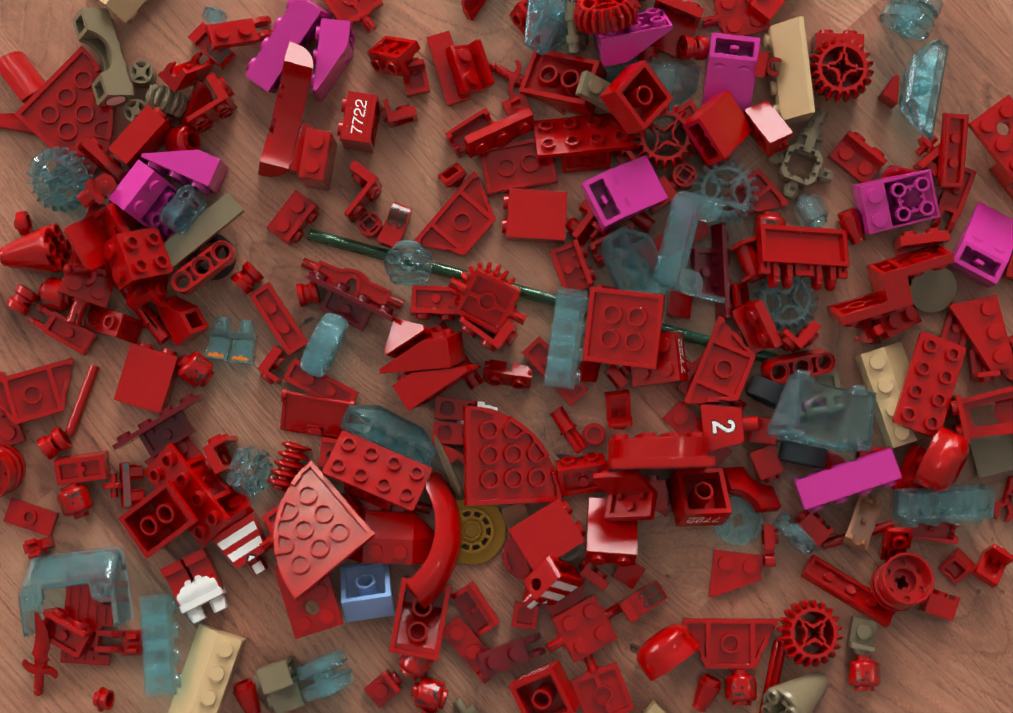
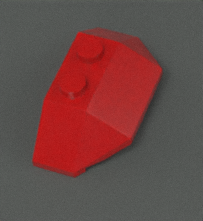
M366 510L360 516L374 532L375 536L348 559L362 563L408 565L421 564L426 561L434 541L435 532L416 512Z

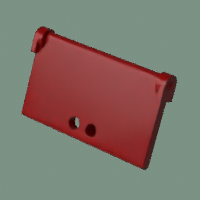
M286 389L282 390L280 430L338 439L342 431L351 433L355 401H344L290 392Z

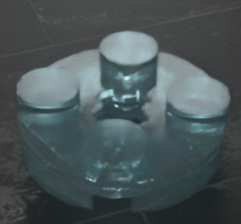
M411 240L395 243L387 251L384 260V267L390 276V281L397 285H424L427 283L434 266L431 252L428 249L426 252L425 249L421 248L420 243ZM410 260V263L415 265L407 266L405 261Z
M254 446L238 448L234 453L229 473L226 476L228 485L232 486L235 492L249 497L258 495L255 493L259 490H265L269 485L266 481L267 478H272L273 475L270 472L273 469V464L269 463V453L264 449ZM249 469H253V474L248 475Z
M740 496L730 497L732 514L723 525H715L714 531L724 542L741 546L750 543L758 537L762 530L763 517L744 498ZM737 513L741 514V519L744 520V524L738 525V528H735L731 518L736 517Z
M782 511L772 523L780 533H784L788 538H791L789 543L797 551H801L805 556L811 554L817 548L813 539L797 523H791L789 521L791 517Z

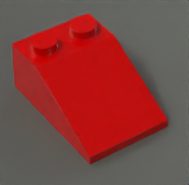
M534 48L519 92L563 110L592 117L596 105L575 95L581 73L589 71L604 80L608 73L599 60Z
M453 328L439 329L438 332H432L431 337L422 340L380 368V374L450 368L465 361L462 331L454 332Z
M479 363L455 365L450 368L406 371L397 377L399 382L394 384L393 388L407 410L410 411L425 405L481 368Z
M170 479L118 518L146 559L166 547L199 521Z
M403 576L389 652L438 661L452 584L446 583L445 588L438 597L424 609L408 589L406 582L412 577Z

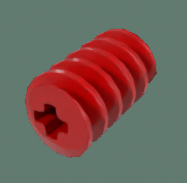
M292 441L281 442L286 451H278L277 453L283 459L274 460L279 469H271L270 472L275 478H267L266 480L272 485L271 487L285 493L291 485L293 478L299 473L296 470L302 469L305 466L300 460L309 459L304 451H312L311 448Z

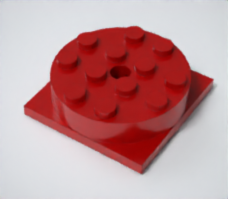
M656 432L641 433L635 435V438H629L628 434H613L612 439L608 440V460L606 465L608 471L708 468L715 466V457H709L708 437H704V432L686 433V437H682V432H666L659 435V437H656Z

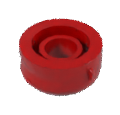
M945 427L940 428L921 461L914 482L937 493L950 489L967 460L969 454L967 439Z
M673 623L643 643L637 652L636 660L648 679L654 681L683 662L701 644L685 624Z

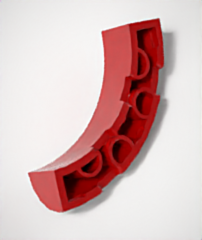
M289 42L284 58L280 87L269 132L273 134L268 133L259 163L258 175L280 177L288 171L305 108L313 71V59L303 46L293 42Z
M439 472L431 473L423 490L435 513L434 541L422 567L406 582L410 593L424 609L445 588L447 581L456 568L462 544V524L458 504L450 486Z

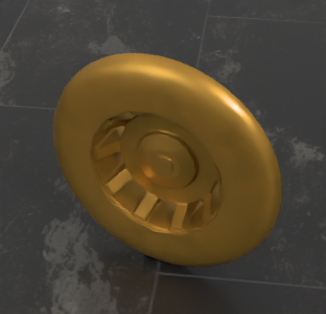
M465 499L456 500L462 524V544L457 562L476 565L490 560L499 552L505 540L506 525L502 513L495 505L466 506ZM470 511V516L465 517L463 513ZM474 512H479L482 515L480 517L474 516ZM484 517L488 519L489 524L483 522ZM487 528H491V535L486 534ZM484 538H487L489 540L485 545H483L482 540ZM478 544L480 548L473 550V545ZM462 545H469V549L463 548Z

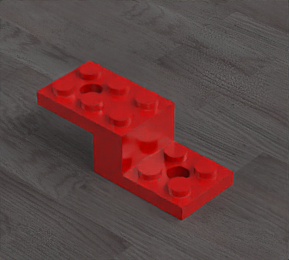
M1008 94L970 122L968 127L997 163L989 171L1013 201V99ZM998 123L1007 125L1009 130L1007 135H1001L997 131Z
M935 244L866 265L873 293L827 306L828 315L842 326L852 327L858 325L859 321L867 318L875 320L881 318L887 312H902L906 310L907 306L914 305L907 276L915 278L922 276L924 271L930 269L933 271L945 269L947 264L955 262L952 252Z
M266 526L268 536L270 537L269 528ZM278 564L276 567H273L295 640L344 624L330 579V575L333 574L332 572L296 601L281 576ZM314 600L319 604L317 614L312 615L307 612L306 604L308 601Z

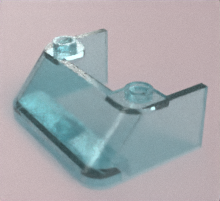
M688 191L678 192L671 202L654 270L655 282L659 286L673 291L724 304L725 298L723 296L702 292L703 279L697 271L686 269L699 220L706 222L717 220L721 215L723 205L748 211L749 206Z
M111 546L47 554L33 558L28 564L18 596L24 637L35 634L34 612H38L42 620H44L42 614V604L44 602L43 589L89 584L90 594L96 601H111L114 626H119L133 619L126 560L123 551L118 547Z

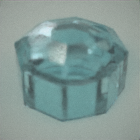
M213 6L205 7L202 14L203 19L211 24L226 22L227 20L226 13Z

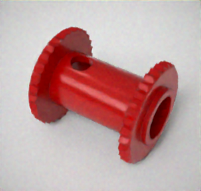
M757 237L741 240L727 249L728 254H736L746 276L740 281L742 285L751 284L766 277V275L759 274L758 256L753 247L757 242Z

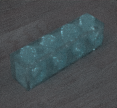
M558 287L556 291L543 387L572 391L574 385L579 386L581 371H577V363L582 361L584 347L580 346L581 337H585L586 322L583 321L584 314L588 313V291Z
M982 483L952 485L950 489L940 493L933 492L925 487L895 489L893 518L902 522L903 526L913 528L918 527V524L924 523L930 526H938L940 522L961 524L962 520L983 522V519L994 517L995 489Z
M170 593L139 595L144 695L146 698L177 694V688H181L180 672L176 673L175 663H179V649L174 648V638H178L177 623H173L172 613H176V599L171 598Z

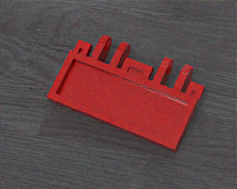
M759 224L756 226L759 274L767 275V283L770 288H776L779 285V268L781 286L784 289H790L792 286L793 275L797 277H810L813 290L821 289L823 279L825 290L827 291L835 290L836 278H848L847 267L850 266L847 230Z
M68 563L64 610L68 612L67 616L74 620L78 618L89 624L88 628L95 632L81 658L77 659L61 650L60 663L110 666L111 655L101 654V652H122V646L102 645L103 636L120 638L124 635V631L103 629L104 626H114L115 605H106L105 603H126L127 597L123 595H106L107 586L124 588L128 585V581L107 580L108 576L118 577V566Z

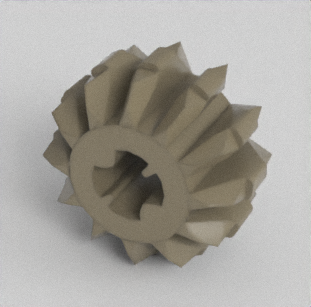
M154 84L150 85L149 91L147 90L144 104L149 105L153 110L158 107L169 117L179 118L182 117L183 112L186 110L188 98L184 93L179 91L173 92L169 87Z

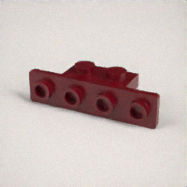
M720 222L711 226L712 248L690 249L692 297L714 298L715 320L719 316L728 320L731 318L732 311L729 293L731 279L728 272L730 256L727 251L729 232L726 229V222Z
M316 270L315 273H307L305 277L328 289L319 310L361 331L365 329L373 312L392 322L398 316L393 313V308L382 303L378 306L371 302L372 298L361 292L357 295L349 291L351 287L339 281L336 284L329 281V276L323 272Z
M193 393L186 395L179 400L181 403L174 409L172 406H169L158 413L160 417L154 421L149 418L137 425L139 430L131 434L130 431H127L117 437L118 442L112 445L114 450L121 449L140 437L151 458L159 455L167 444L173 443L175 445L196 432L185 415L184 410L204 399L201 394L194 396Z

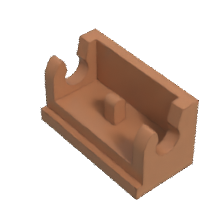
M868 494L858 497L842 543L867 551L882 507L879 498L871 500L868 498Z

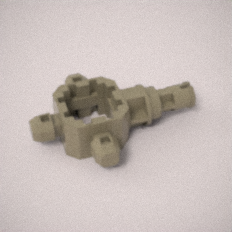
M815 108V113L810 118L808 126L804 127L803 132L799 133L796 144L789 146L784 154L780 151L773 154L772 157L766 158L769 163L775 166L777 164L780 165L777 175L781 182L787 183L783 190V196L787 199L793 200L797 196L799 188L805 189L810 187L816 179L824 184H829L832 181L834 173L825 167L823 169L820 168L823 162V157L819 151L822 143L821 130L828 115V112L825 110L820 113L821 108ZM797 153L802 157L810 158V161L813 162L808 179L805 178L803 180L798 176L790 175V172L787 171L792 154L795 155Z

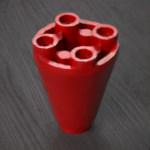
M49 224L1 247L0 262L3 266L10 268L60 273L64 272L63 266L68 264L69 253H72V246L68 239L65 238L58 224Z

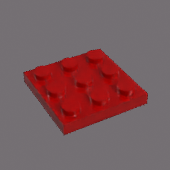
M590 286L582 361L657 369L666 295Z

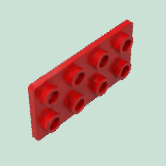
M611 113L595 114L592 117L585 115L534 121L537 157L539 159L561 157L563 173L611 168V151L634 149L633 134H627Z
M925 331L919 333L892 423L934 439L937 432L943 427L966 353L965 347Z
M346 431L341 432L322 470L323 475L344 483L345 493L387 511H390L392 505H396L410 512L414 511L432 473V468Z
M170 443L165 446L144 471L156 489L169 479L199 520L188 530L202 548L207 546L231 520L219 502L226 499L232 492L218 474L208 469L203 455L186 461L174 444Z

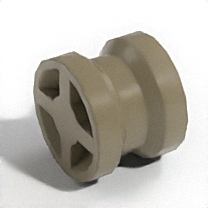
M138 60L130 66L129 76L136 85L141 88H149L150 85H154L157 73L150 63Z
M132 99L124 105L123 113L130 123L145 108L144 102L139 99Z

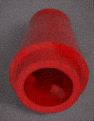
M855 207L837 214L839 219L837 223L842 230H847V236L852 245L865 240L860 212H857Z
M704 673L702 677H699L691 706L700 712H705L720 692L722 681L708 673Z
M251 678L235 683L232 686L234 689L232 693L244 713H261L256 683H253Z

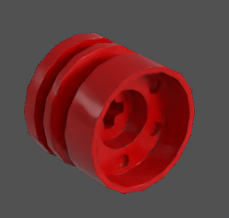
M0 444V497L15 491L22 484L26 476V464L23 456L16 448L8 444Z
M909 552L898 553L875 569L870 581L871 593L876 602L884 609L892 612H903L928 598L933 590L934 576L927 561L919 555Z

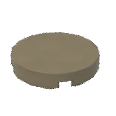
M946 268L938 271L930 269L924 271L922 276L909 279L914 306L921 311L929 313L941 311L955 299L957 281L953 273Z

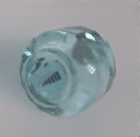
M805 193L796 199L797 204L793 208V213L801 227L820 228L828 221L829 210L819 195Z

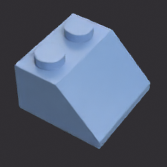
M357 563L340 566L341 604L346 622L395 615L390 564Z

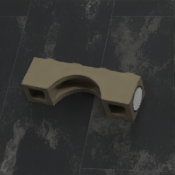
M81 8L72 19L79 42L95 50L103 64V72L91 84L97 106H124L134 95V89L128 77L126 62L122 57L120 42L116 37L114 21L110 17L108 8Z

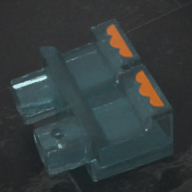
M218 316L214 329L210 328V339L208 348L206 347L205 358L254 365L258 337L254 335V322L240 319L239 330L234 332L230 331L232 319Z

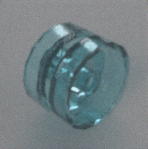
M889 0L890 3H886L879 18L887 28L895 33L912 39H927L934 27L933 20H936L939 16L943 3L941 0Z
M343 648L326 653L292 669L297 682L302 683L313 679V682L301 689L306 703L330 696L356 681L351 668L335 671L336 668L342 666L347 661Z

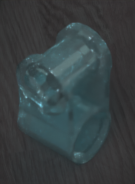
M185 185L177 191L171 201L161 210L159 220L177 234H183L188 231L199 215L205 211L207 201L196 194L192 185Z

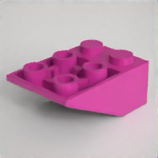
M650 8L644 13H639L638 19L629 28H624V30H618L614 33H601L598 35L593 33L595 50L604 67L626 63L671 31L673 25L663 9Z
M321 18V25L316 26L315 39L318 41V50L314 49L313 64H316L315 74L312 73L310 88H313V94L316 95L319 102H323L353 58L355 33L351 21Z
M711 33L708 40L709 53L706 58L702 105L710 97L729 90L744 114V110L751 107L760 38Z
M200 150L142 153L141 155L147 162L146 165L159 175L165 176L168 173V176L174 178V181L185 186L191 183L190 185L195 187V190L205 195H209L210 192L218 194L229 170L220 159Z
M646 155L605 171L583 182L581 185V190L602 231L668 199Z
M139 159L108 198L145 227H156L164 241L171 234L179 232L198 207L197 204Z
M931 169L852 185L857 212H860L863 231L866 234H874L940 217Z
M978 202L952 251L955 262L947 264V266L987 288L996 285L1013 250V219Z

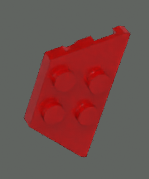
M475 171L472 172L413 240L416 245L466 256L493 225L496 217Z
M721 316L716 320L683 404L737 402L739 400L756 355L748 346H745L740 336L731 330L725 323L726 320Z
M73 358L0 378V410L15 425L63 412L72 373Z
M682 618V623L689 628L692 635L701 644L696 651L706 669H756L761 659V654L766 649L769 638L778 624V619Z

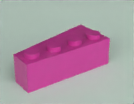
M289 0L286 5L287 11L273 25L274 31L270 37H266L259 48L261 51L256 58H252L246 67L248 71L245 76L265 91L275 93L280 87L282 68L289 42L296 43L306 49L307 46L305 44L315 38L316 26H320L321 18H332L333 14L313 0Z
M887 448L856 458V461L843 462L832 466V469L818 470L802 479L801 476L792 478L801 506L805 510L810 509L811 512H815L825 508L824 503L834 501V504H839L849 500L848 495L858 493V496H863L873 492L872 487L882 485L883 488L896 485V479L902 478L892 449Z

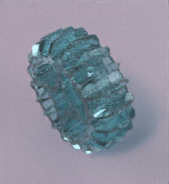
M59 146L52 147L51 149L47 148L34 157L35 161H32L29 165L32 170H29L27 175L32 177L27 184L34 186L31 193L38 194L37 201H44V208L52 206L53 211L61 210L62 212L77 209L79 205L81 206L82 204L76 196L86 189L84 184L93 177L92 174L87 173L90 166H84L82 163L84 157L77 158V151L69 152L68 147L60 149ZM56 162L53 170L47 171L49 164ZM74 188L72 195L66 197L65 193L68 189Z
M725 159L720 162L721 167H718L717 163L711 164L713 170L704 166L703 171L706 176L698 173L696 176L702 183H693L694 188L700 189V191L692 193V197H700L699 200L694 202V205L704 206L700 209L699 213L702 215L708 211L709 214L706 218L708 221L712 219L713 215L717 216L715 223L718 225L721 222V218H725V224L729 225L730 217H733L734 222L738 223L740 221L738 214L743 218L748 216L745 208L753 211L754 206L749 201L757 202L758 200L757 196L751 195V193L759 191L758 187H751V184H754L757 179L755 177L748 179L747 177L752 171L748 169L743 173L741 171L744 167L743 163L739 164L738 169L735 168V160L733 159L730 161L729 166H726ZM721 173H728L736 176L737 178H734L732 181L726 182L723 181L720 177L718 178L716 175ZM710 180L713 183L716 194L708 201L705 187ZM741 183L745 189V198L742 204L739 203L735 195V189ZM734 185L729 192L730 197H726V195L725 197H719L722 191L721 187L730 188ZM720 202H725L733 206L734 210L721 211L714 208V206Z
M767 275L764 277L766 283L763 281L757 283V286L762 290L753 291L755 296L760 297V299L754 300H763L778 332H780L782 326L783 330L787 329L790 331L791 326L793 331L797 332L799 331V324L802 327L807 325L805 318L807 320L814 319L813 314L809 311L816 312L818 310V307L812 305V303L818 302L819 297L811 296V294L817 291L808 287L812 280L809 279L804 282V277H795L793 275L792 286L787 291L770 288L767 283ZM798 288L804 298L803 307H801V304L796 299ZM791 292L789 295L791 304L781 308L783 305L781 301L783 300H780V297L783 298ZM767 293L775 302L773 313L767 305ZM785 310L799 314L796 319L792 320L779 318Z
M331 312L322 317L303 352L300 363L302 370L318 378L325 375L339 353L345 335L348 332L347 320Z

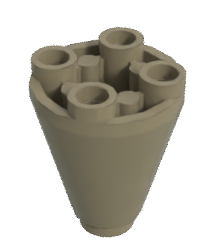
M815 672L768 688L763 694L764 705L761 706L762 713H813L829 687L828 679L821 672Z

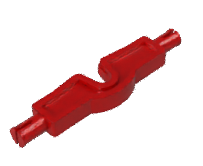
M307 258L303 259L305 263H301V267L314 273L316 270L329 276L328 280L335 284L339 281L348 285L350 280H356L357 285L354 293L357 295L359 292L364 293L372 298V302L379 305L381 303L389 304L401 310L405 300L392 296L390 290L370 282L366 275L356 269H340L326 262L319 261L316 263Z

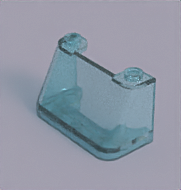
M795 370V374L789 375L767 426L766 436L784 441L818 446L832 452H870L876 393L867 391V387L861 385H852L851 389H841L814 382L815 377L810 376L809 371Z

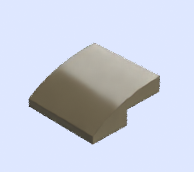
M1013 434L970 438V448L979 478L1013 470Z

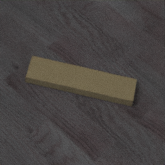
M229 192L164 243L173 269L245 212Z

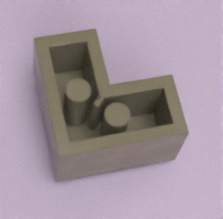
M292 655L263 665L256 670V685L259 690L263 689L264 695L269 693L267 702L271 711L275 710V713H285L307 703Z

